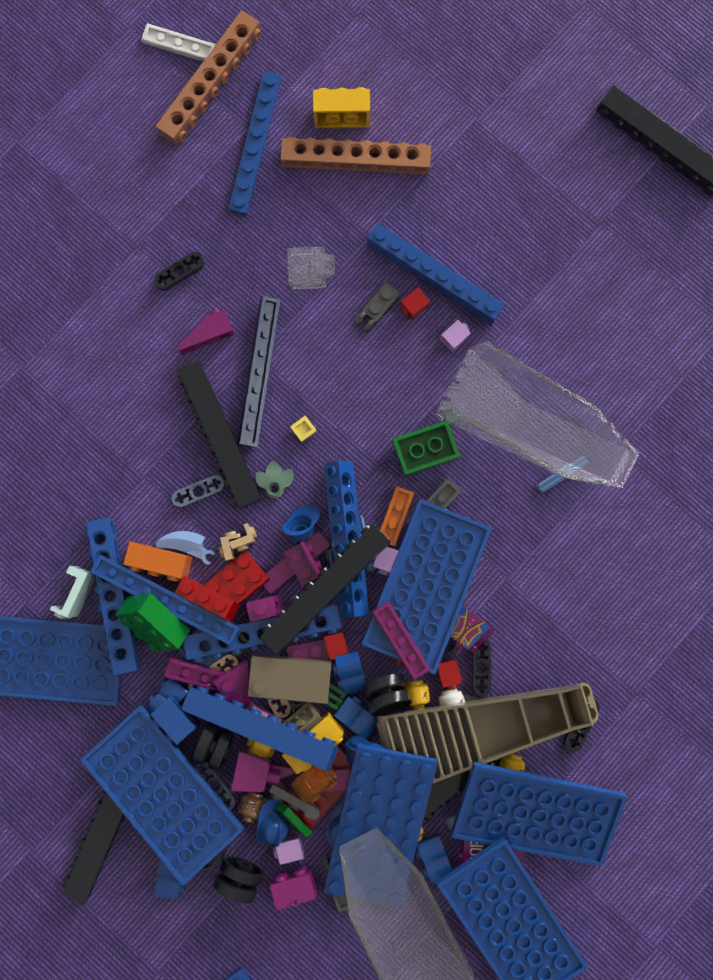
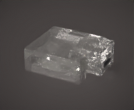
M325 247L287 248L289 289L326 288V278L335 277L334 254L325 255Z

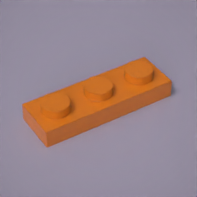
M398 486L395 488L381 527V531L392 541L389 545L393 547L396 545L414 492Z

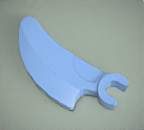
M172 532L156 542V547L170 548L188 553L201 559L205 564H212L211 561L207 560V554H216L215 551L206 550L203 547L206 537L195 532Z

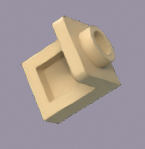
M248 523L244 524L247 535L230 541L232 550L242 552L249 549L248 545L256 543L254 538L257 537L253 526L250 527Z
M236 531L224 533L225 537L220 538L222 544L219 547L220 555L222 558L225 557V561L235 559L229 542L242 537L241 534H236Z

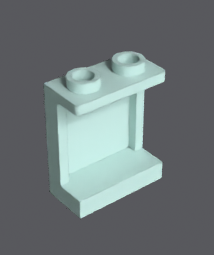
M79 566L68 567L66 573L76 577V580L64 606H51L50 610L55 612L54 616L61 619H71V617L79 616L96 579L89 570Z

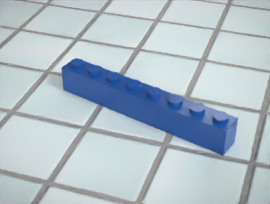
M377 223L367 237V246L491 326L502 311L504 303L381 224Z
M198 685L197 689L190 687L181 710L318 768L330 771L339 748L333 745L335 741L323 737L322 740L315 737L316 733L306 729L304 732L297 730V725L286 722L285 725L279 723L280 718L268 714V717L262 716V711L250 707V710L243 708L244 704L233 700L232 703L226 701V696L219 693L211 695L208 693L209 689Z

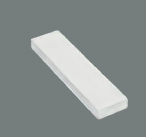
M148 23L141 38L144 44L202 62L216 45Z

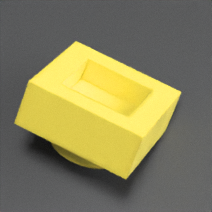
M306 416L290 426L301 442H304L317 432Z

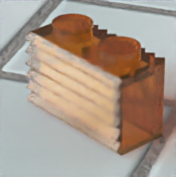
M313 765L307 772L294 779L291 785L305 804L309 801L314 803L321 797L320 793L325 789L329 791L337 785L338 775L332 767L330 771Z

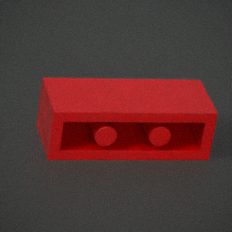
M183 576L175 591V594L229 622H232L240 607V604L186 576Z

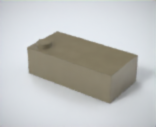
M254 654L251 659L248 696L328 704L332 661Z

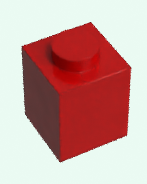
M418 287L401 300L400 311L406 318L409 317L413 320L429 308L430 301Z
M343 632L324 636L330 660L334 659V662H336L335 657L349 653Z
M456 659L440 662L437 670L441 686L443 688L447 687V690L457 688L458 684L462 683Z

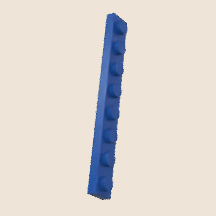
M263 71L229 205V212L248 215L282 80L279 74Z
M99 555L90 571L133 595L151 593L177 618L230 646L240 630V627L102 555Z

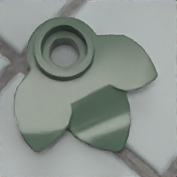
M274 460L269 463L265 473L256 472L257 484L264 488L266 494L271 498L282 496L284 488L290 486L294 478L293 469L282 471L280 465ZM278 486V491L272 492L271 488Z

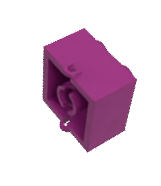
M307 866L296 868L295 872L288 874V871L277 874L270 885L276 911L290 906L298 907L300 903L316 899L318 894L313 868L307 869Z

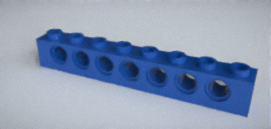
M334 461L324 464L334 558L340 552L344 554L348 550L346 546L354 538L358 540L361 537L353 461ZM365 569L338 595L340 618L370 615Z
M107 517L86 522L85 535L87 540L90 541L88 553L90 558H93V564H95L99 555L104 556L108 554L110 560L122 566L114 520ZM101 536H105V542L98 545V539ZM93 574L97 581L95 592L100 597L98 609L100 615H103L104 620L102 631L107 637L105 649L110 654L111 659L108 662L109 670L113 673V676L139 672L141 667L134 632L129 627L124 626L119 618L115 621L111 619L112 613L118 611L128 597L127 591L110 582L106 583L104 579ZM111 592H115V599L109 602L108 595ZM118 630H121L123 633L120 640L115 639V633ZM121 649H124L126 656L120 660L118 653Z
M327 606L318 615L325 617L326 625L324 627H317L314 619L307 626V629L302 631L292 642L299 641L300 636L308 635V638L318 637L319 632L327 631V634L337 633L338 628H342L338 606ZM274 617L236 625L240 627V630L232 645L228 647H222L219 639L206 632L188 635L183 641L187 660L192 659L194 663L203 661L204 656L211 655L212 659L224 656L223 652L231 651V655L242 653V648L250 647V650L261 649V644L266 643L259 638L258 631L261 628H265L269 623L273 625L278 619ZM242 632H246L249 635L247 643H242L239 640V635ZM207 640L210 642L211 648L209 651L201 649L202 641Z

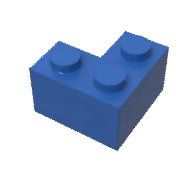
M171 696L151 716L153 717V723L158 728L162 727L166 732V738L171 743L175 742L178 745L201 722L195 715L181 710V705Z

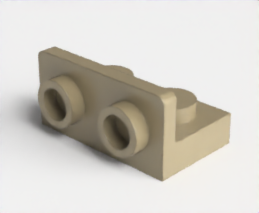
M306 702L282 724L285 725L286 722L298 726L297 730L304 732L305 729L310 731L323 719L319 714V710L311 702Z

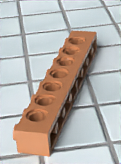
M243 10L240 11L157 123L156 129L159 135L175 146H178L180 142L185 140L187 132L196 125L200 114L207 110L209 102L218 95L220 87L227 83L231 72L238 68L242 57L249 53L251 45L260 38L261 27L258 20ZM187 107H193L191 110H186ZM177 121H182L181 124L175 125Z
M296 137L282 138V167L429 175L431 146L424 143L410 145L405 142L391 144L387 141L371 143L368 140L353 142L349 139L334 141L330 138L324 140H316L311 137L306 139H297ZM298 150L305 151L303 154L296 153ZM317 151H322V152H324V153L321 154V155H316V154H315V152H317ZM335 152L342 153L340 156L334 155ZM359 153L360 156L354 157L352 154ZM375 153L379 156L377 158H373L370 155ZM394 154L397 158L392 159L389 156ZM412 155L415 156L416 159L410 160L407 157Z

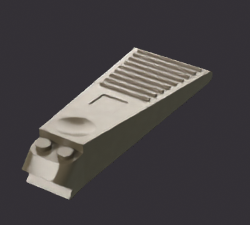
M579 683L377 716L378 722L376 724L382 746L385 749L436 758L438 764L433 783L470 770L473 762L486 764L570 731L593 726V723L598 720V710L590 686L587 683Z

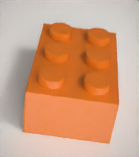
M129 541L124 565H128V569L144 573L145 570H148V575L163 577L164 574L167 575L166 579L181 582L183 576L188 577L193 557Z

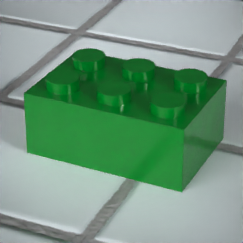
M448 420L392 438V444L404 477L458 460L460 457Z
M151 593L128 596L116 613L120 622L124 626L129 627L137 638L148 644L147 647L155 652L178 650L190 632Z

